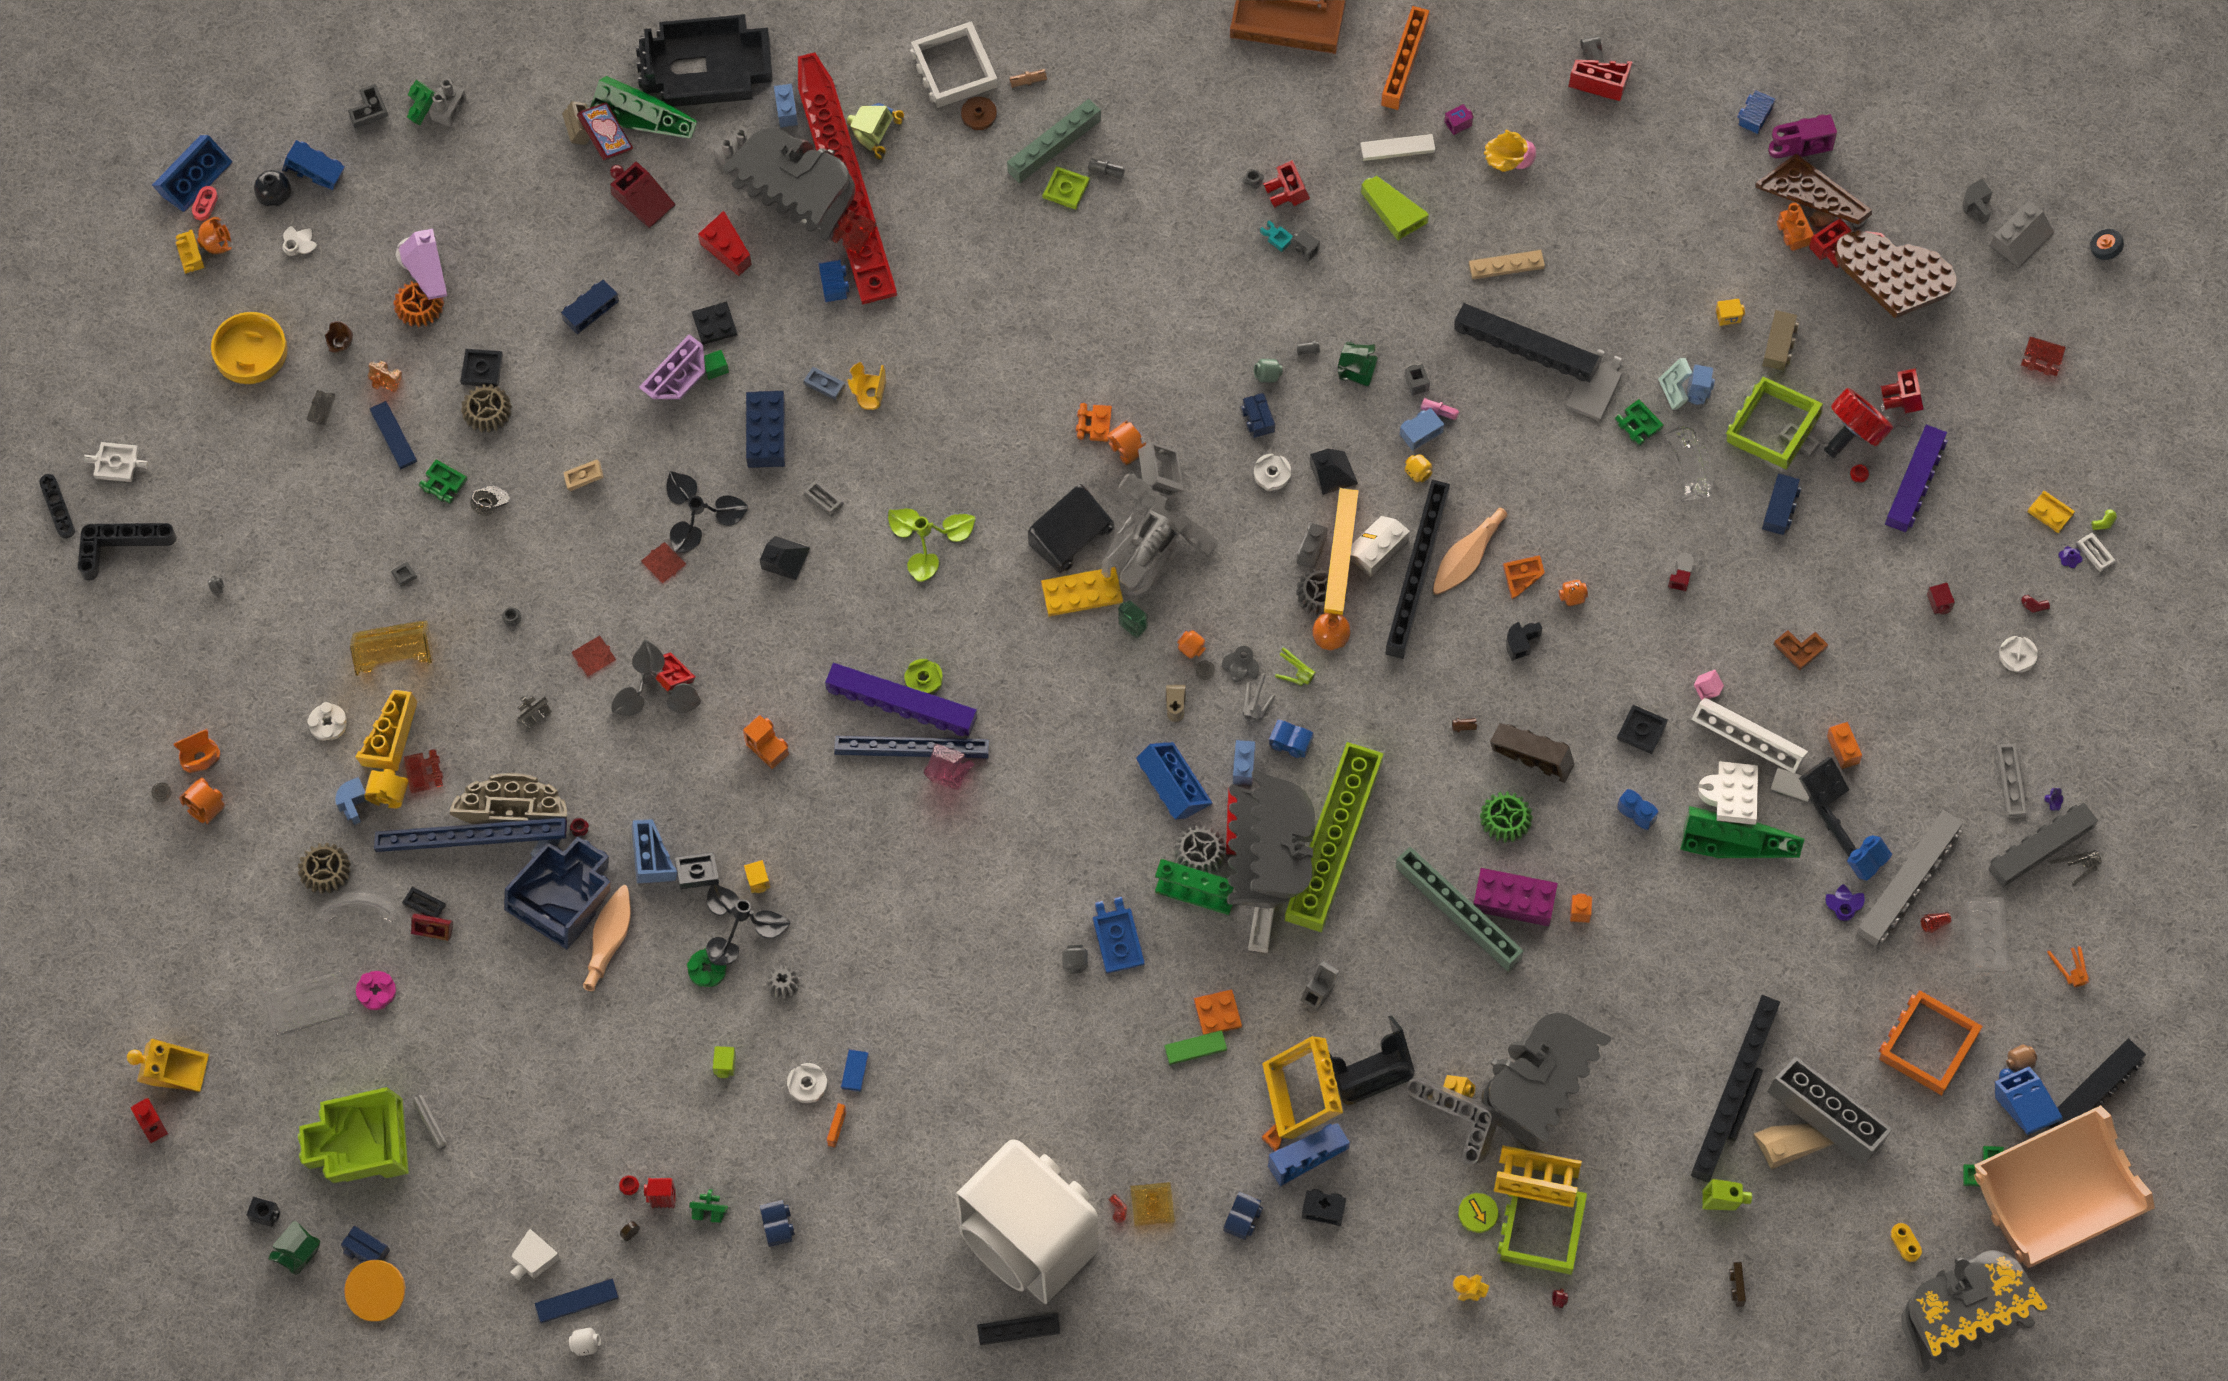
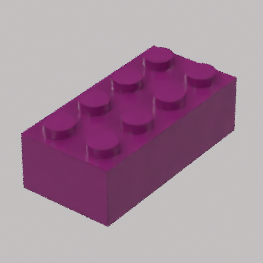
M1480 868L1473 905L1483 914L1549 927L1558 883Z

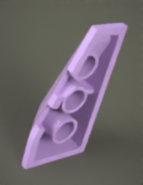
M433 229L414 232L399 247L402 264L409 270L412 278H415L429 300L446 297L447 292Z

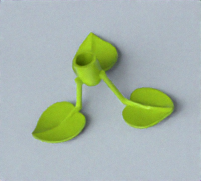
M889 509L888 511L889 525L896 536L907 538L914 530L921 538L924 554H914L907 564L909 573L918 582L930 579L939 568L937 555L927 554L925 537L931 533V528L942 534H947L949 540L953 542H961L970 536L976 521L973 515L954 514L943 521L942 525L945 530H942L935 526L933 522L929 523L927 518L920 517L918 512L913 509Z

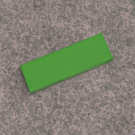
M1222 1030L1164 1045L1169 1065L1227 1051Z

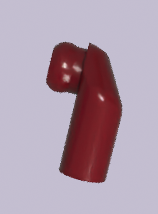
M2024 595L2021 598L2022 605L2032 613L2050 609L2048 600L2038 602L2030 595Z

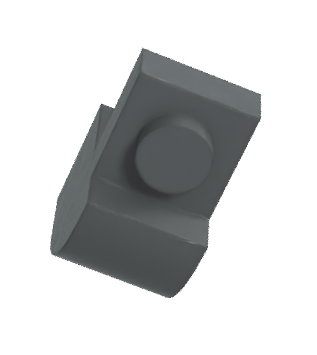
M1983 179L1971 184L1967 188L1962 204L1965 214L1972 211L1973 217L1982 224L1989 221L1991 212L1985 203L1990 201L1993 193Z
M1322 961L1313 980L1306 986L1300 1001L1318 1010L1333 990L1339 970Z

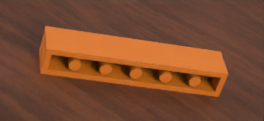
M1412 6L1382 93L1381 106L1399 110L1429 22L1430 10Z

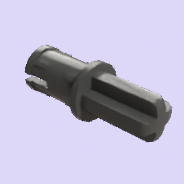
M1093 158L1089 161V170L1099 171L1104 175L1108 173L1119 177L1124 176L1125 168Z

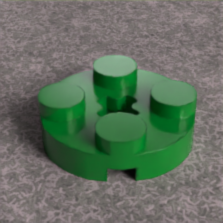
M706 948L694 953L687 963L689 978L697 986L714 987L725 978L727 966L711 963L707 956ZM705 964H706V965H709V964L712 965V966L710 967V968H711V971L708 972V971L706 970V971L703 972V971H702V970L704 969L703 965H705Z

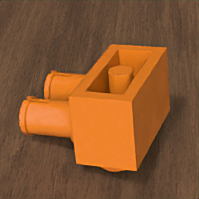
M1791 203L1788 206V210L1780 212L1777 226L1784 233L1785 244L1790 246L1793 251L1809 246L1811 237L1814 234L1801 206L1797 203Z

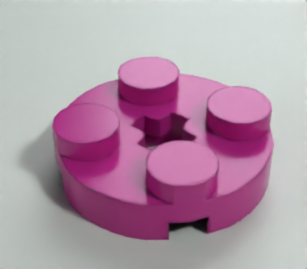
M381 971L364 973L356 986L358 1000L364 1007L370 1010L385 1008L386 1005L394 1000L396 995V986L391 976ZM375 986L381 989V992H377V995H374L373 991H371Z

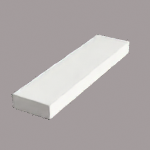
M1433 134L1361 142L1360 144L1363 161L1435 153Z

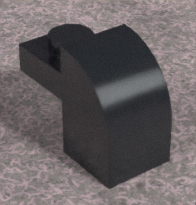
M1517 622L1510 627L1507 634L1506 649L1511 661L1530 654L1531 647L1528 640L1541 636L1543 628L1540 622L1535 624L1528 623L1523 628Z

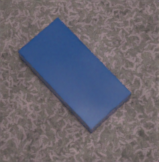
M849 1049L841 1089L861 1092L869 1055L868 1052Z

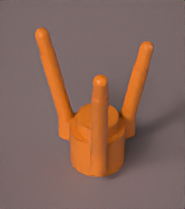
M2080 946L2077 947L2079 960L2075 948H2071L2076 969L2070 971V976L2052 952L2048 951L2047 954L2065 976L2069 985L2073 984L2076 988L2089 983Z

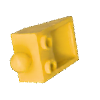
M151 1039L145 1045L143 1055L139 1050H131L127 1054V1061L131 1065L141 1063L137 1082L151 1086L200 1092L209 1054ZM154 1066L157 1067L156 1072L152 1070Z

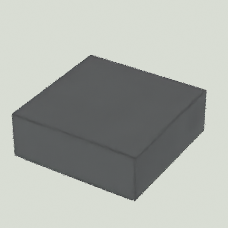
M408 562L391 570L400 587L417 578Z

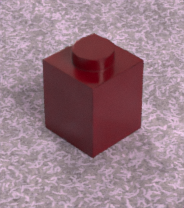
M1948 583L1929 587L1927 597L1934 614L1940 613L1944 615L1951 612L1955 601Z

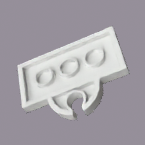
M1719 761L1718 775H1709L1700 781L1698 795L1703 802L1717 807V821L1756 825L1758 765Z

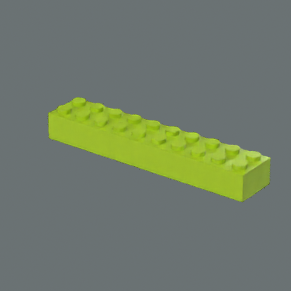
M1346 742L1319 817L1313 841L1309 845V847L1313 848L1310 884L1303 892L1290 898L1285 912V921L1321 933L1323 932L1381 769L1384 753Z

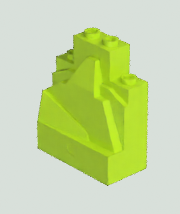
M388 1087L320 1102L319 1118L321 1121L299 1126L300 1162L309 1169L323 1167L325 1178L332 1183L348 1182L375 1175L391 1178L409 1174L403 1098Z

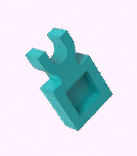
M1269 220L1267 227L1270 229L1266 230L1262 227L1260 233L1268 236V242L1283 252L1291 244L1290 241L1293 235L1281 226L1276 229Z

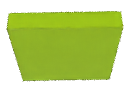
M1056 166L1042 198L1076 210L1090 182V178Z

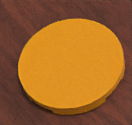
M369 1260L357 1265L350 1272L345 1283L344 1293L346 1302L355 1315L367 1321H381L393 1316L401 1308L406 1286L402 1274L395 1266L381 1260Z

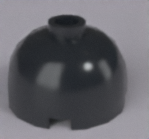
M264 171L255 180V196L265 206H279L290 197V182L279 171Z

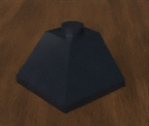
M1325 449L1310 454V466L1322 495L1358 484L1345 451Z
M774 536L766 544L761 555V569L797 580L810 547Z

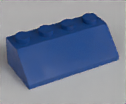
M200 135L152 186L164 199L185 212L196 200L199 191L205 186H210L233 161L209 135Z
M1174 742L1149 744L1136 757L1140 768L1145 772L1151 785L1154 786L1160 799L1165 803L1170 815L1175 820L1186 819L1213 804Z

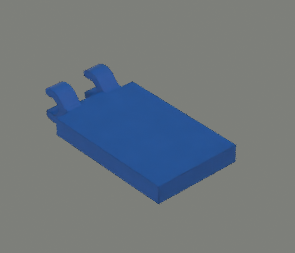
M1122 897L1114 898L1116 910L1107 913L1105 912L1103 901L1095 903L1098 916L1093 917V923L1106 974L1145 965L1131 908H1124Z

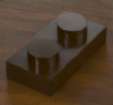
M1733 1262L1732 1269H1729V1281H1733L1734 1289H1731V1300L1735 1301L1736 1307H1743L1746 1302L1742 1262Z

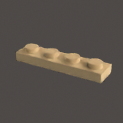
M1541 250L1471 260L1469 261V268L1473 280L1544 269L1545 264Z

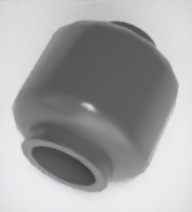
M1068 945L1067 949L1063 950V968L1070 970L1071 974L1081 973V969L1088 967V951L1083 948V945Z

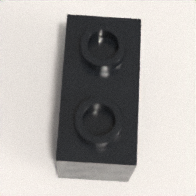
M1318 1189L1307 1190L1302 1210V1219L1341 1226L1346 1198L1337 1193H1331V1195L1324 1194ZM1323 1203L1327 1204L1326 1209H1322Z

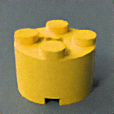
M384 769V772L372 770L365 790V799L377 806H380V803L389 804L388 808H400L409 780L395 775V771L390 769Z

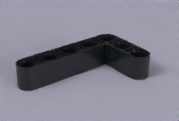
M169 523L87 524L81 530L78 569L85 580H93L98 576L101 547L170 546L176 542V533Z

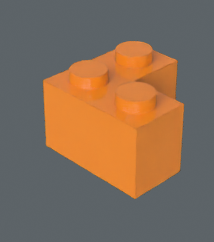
M759 715L743 729L745 743L760 759L773 769L789 755V746L782 738L778 739L775 736L773 723L768 718L764 719Z

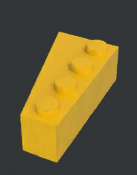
M392 691L381 710V716L373 724L374 728L369 737L365 738L364 746L355 756L361 766L398 771L418 702L412 692Z

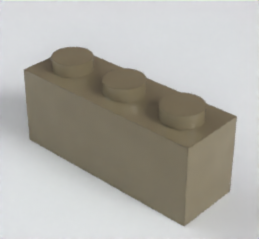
M1775 310L1762 366L1784 371L1785 365L1790 364L1792 354H1788L1789 349H1793L1795 338H1792L1793 333L1797 334L1799 323L1796 322L1797 315Z

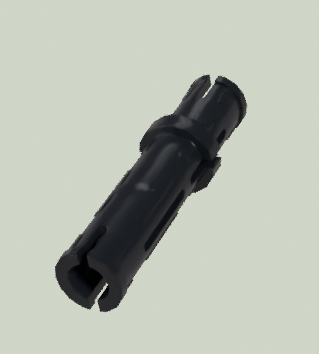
M1829 805L1824 806L1825 809L1821 808L1818 813L1827 824L1826 828L1828 831L1831 830L1847 856L1850 857V854L1857 848L1841 826L1840 819L1835 817Z

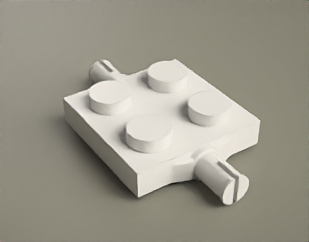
M101 442L96 456L84 455V463H95L93 475L95 479L132 482L133 474L137 467L148 468V461L137 459L139 452L137 445Z

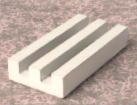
M2093 533L2077 542V546L2099 572L2116 562ZM2089 539L2092 540V542L2097 546V548H2098V549L2102 552V554L2107 558V560H2108L2107 562L2102 558V556L2099 554L2098 550H2097L2096 548H2094V547L2092 546V544L2088 541Z

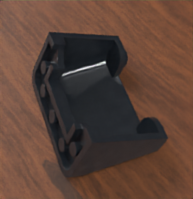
M1079 484L1029 528L1028 544L1056 571L1062 573L1064 570L1068 571L1073 566V556L1097 534L1102 536L1110 534L1114 529V521L1082 484Z

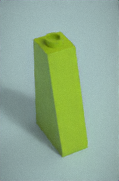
M1377 175L1366 179L1361 184V194L1397 240L1428 224L1429 214Z

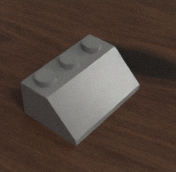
M2028 201L1994 234L1990 246L2019 268L2054 233V230L2044 212Z

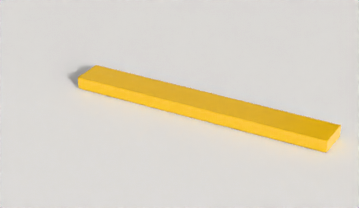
M1343 488L1339 490L1324 613L1343 615L1358 490Z

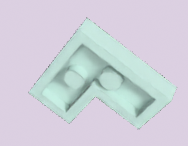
M1679 358L1658 378L1672 410L1679 409L1689 400L1682 386V383L1693 374L1686 358Z

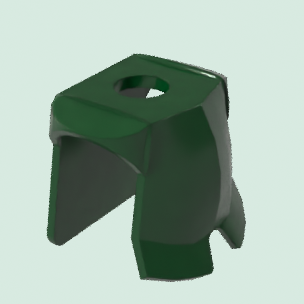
M1346 342L1337 365L1339 379L1344 381L1350 380L1366 387L1369 386L1378 360L1377 356L1370 355L1375 352V344L1358 345Z
M293 1221L273 1244V1249L277 1251H272L268 1259L283 1265L292 1274L297 1275L316 1255L320 1246V1240L311 1236L297 1221Z

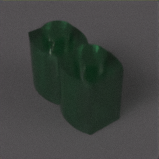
M1130 600L1123 602L1119 606L1118 624L1137 639L1148 627V614Z

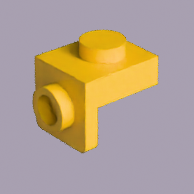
M1446 1076L1443 1087L1472 1099L1475 1094V1085L1467 1077Z

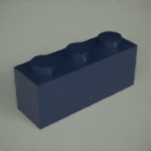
M602 279L599 283H595L585 294H581L571 305H567L561 312L562 319L578 335L619 302L618 293Z
M1778 473L1763 522V530L1784 535L1785 529H1790L1792 519H1789L1790 513L1794 514L1797 503L1794 502L1795 497L1799 498L1802 488L1798 486L1800 479Z

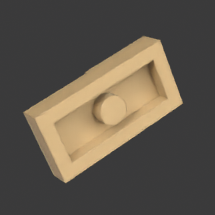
M598 459L563 472L569 491L604 478Z

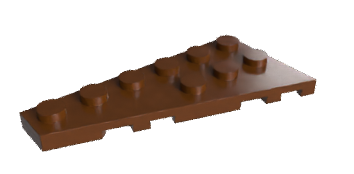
M1794 154L1755 183L1757 189L1858 225L1872 215V209L1797 154Z

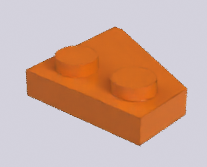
M1540 555L1503 563L1512 599H1515L1545 574Z

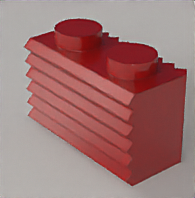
M648 1178V1184H644L646 1203H650L652 1208H674L676 1189L673 1179Z

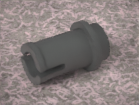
M1313 340V342L1296 344L1298 355L1310 353L1316 355V353L1320 352L1319 341L1315 342Z

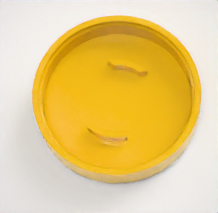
M244 312L228 318L217 328L211 342L212 357L220 373L227 379L240 384L260 383L274 376L283 366L288 351L287 341L280 325L268 315L258 312Z

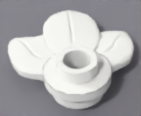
M290 226L283 234L285 241L282 249L288 256H294L298 253L308 254L317 247V244L311 241L312 230L310 228L297 232Z

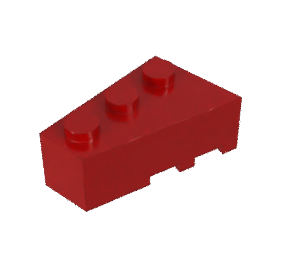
M1575 60L1568 87L1621 101L1633 61H1627V64L1616 63V61L1599 63L1598 60Z
M724 210L698 233L700 245L738 276L752 265L750 253Z

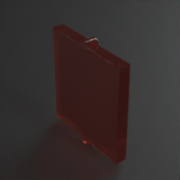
M665 542L655 550H651V553L641 560L662 584L671 576H675L676 572L686 565Z
M600 635L571 652L578 662V667L583 669L587 677L616 660L610 651V646L605 644Z

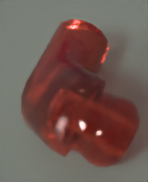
M1115 1193L1108 1199L1115 1207L1112 1218L1115 1222L1122 1223L1126 1219L1128 1207Z

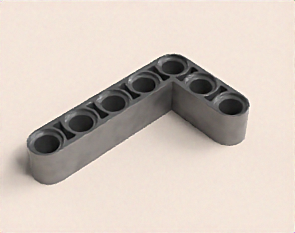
M1425 1078L1409 1080L1406 1084L1408 1095L1472 1123L1462 1154L1463 1160L1467 1164L1483 1162L1487 1157L1499 1122V1113L1488 1105ZM1417 1083L1420 1085L1419 1092L1416 1090ZM1434 1090L1437 1092V1099L1433 1097ZM1451 1098L1454 1099V1107L1450 1104ZM1468 1106H1471L1472 1108L1471 1114H1469L1467 1110ZM1486 1113L1489 1115V1122L1485 1119ZM1479 1132L1483 1134L1482 1141L1479 1138ZM1473 1150L1477 1153L1476 1159L1472 1155Z

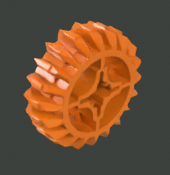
M412 280L410 285L404 283V289L399 288V293L395 294L396 300L393 303L395 313H397L400 320L402 319L403 323L409 322L411 327L416 323L417 327H420V323H423L425 326H427V321L433 323V317L439 319V313H442V307L444 306L443 297L429 300L419 287V284L414 283ZM417 299L421 302V307L417 304Z

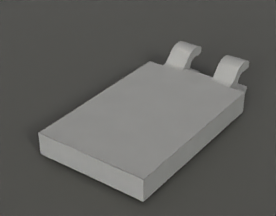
M1599 349L1596 355L1600 356V362L1590 383L1587 381H1577L1566 404V408L1601 421L1622 376V373L1618 372L1622 358L1615 356L1611 366L1602 363L1605 352Z

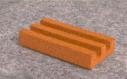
M838 1103L827 1137L828 1146L836 1147L847 1112L844 1104Z

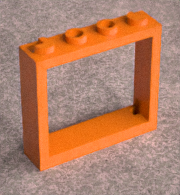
M1919 990L1916 996L1912 994L1907 1005L1910 1007L1907 1012L1904 1010L1901 1012L1898 1021H1900L1897 1027L1893 1026L1889 1032L1890 1040L1888 1043L1883 1042L1878 1051L1881 1053L1879 1060L1942 1096L1983 1026ZM1919 1003L1924 1004L1970 1031L1941 1081L1890 1052Z

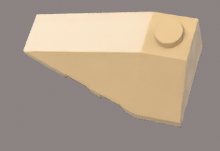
M1810 1124L1771 1126L1753 1134L1771 1170L1835 1144Z

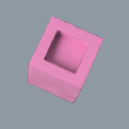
M1713 670L1698 676L1694 687L1701 700H1703L1704 698L1711 699L1719 696L1724 685L1717 671Z

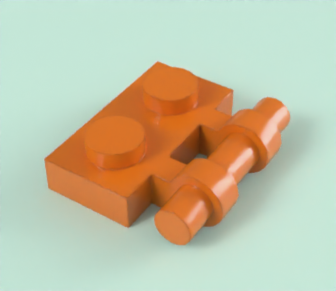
M1081 403L1080 409L1077 412V417L1079 418L1076 425L1077 439H1084L1086 433L1090 434V441L1108 442L1107 435L1110 431L1112 406L1093 405V411H1088V405ZM1086 419H1092L1091 426L1086 425Z

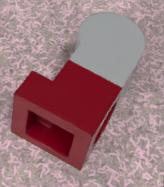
M1682 553L1678 556L1676 561L1677 573L1676 575L1671 574L1668 584L1669 588L1687 591L1694 562L1690 554Z

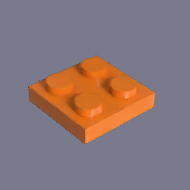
M1232 989L1194 998L1203 1035L1221 1030L1225 1032L1242 1028Z

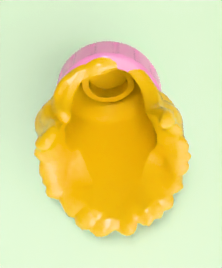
M1507 129L1505 133L1499 134L1497 138L1489 141L1485 146L1486 151H1484L1488 165L1502 172L1515 168H1528L1534 163L1536 158V148L1533 143L1522 138L1520 134L1510 132Z

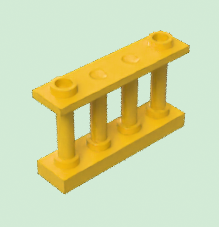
M1502 1145L1499 1163L1505 1164L1504 1172L1497 1171L1494 1192L1573 1208L1577 1187H1572L1571 1183L1572 1178L1578 1179L1582 1161ZM1513 1166L1525 1168L1524 1175L1511 1174ZM1532 1171L1545 1172L1543 1180L1531 1178ZM1552 1174L1564 1176L1563 1184L1551 1182Z

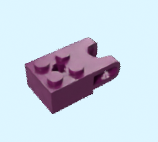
M1822 114L1809 119L1803 118L1796 122L1774 127L1772 131L1773 141L1769 144L1768 149L1770 156L1773 158H1783L1797 154L1800 157L1833 151L1837 130L1831 114ZM1781 132L1784 133V135L1780 137L1777 135V133ZM1778 146L1783 147L1782 151L1780 152L1775 151L1773 148Z

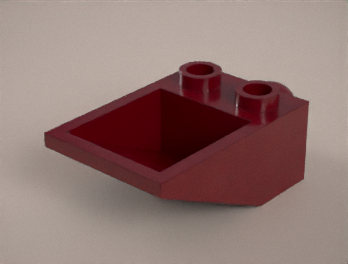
M637 161L625 171L620 165L611 167L610 175L615 179L610 184L611 195L647 227L651 228L676 205L652 175Z

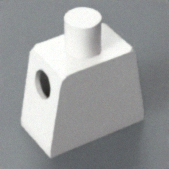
M530 1229L512 1254L513 1261L517 1266L510 1273L518 1281L526 1273L535 1279L555 1264L560 1257L552 1247Z

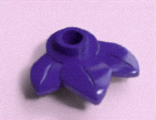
M1844 884L1837 889L1835 895L1826 894L1825 896L1828 908L1835 911L1837 918L1842 921L1851 920L1855 912L1862 909L1865 901L1864 893L1852 895ZM1841 910H1847L1848 914H1843Z

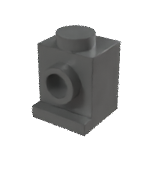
M1302 230L1299 234L1296 233L1290 241L1295 252L1299 255L1303 254L1307 262L1320 249V241L1305 230Z
M1423 364L1411 365L1405 369L1404 376L1411 396L1429 391L1430 381Z

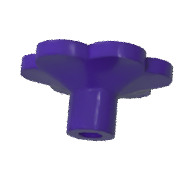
M2067 546L2058 554L2063 566L2075 568L2077 564L2082 562L2080 551L2077 548L2072 549Z
M2052 788L2050 795H2045L2044 800L2050 804V810L2059 811L2064 798L2061 788Z

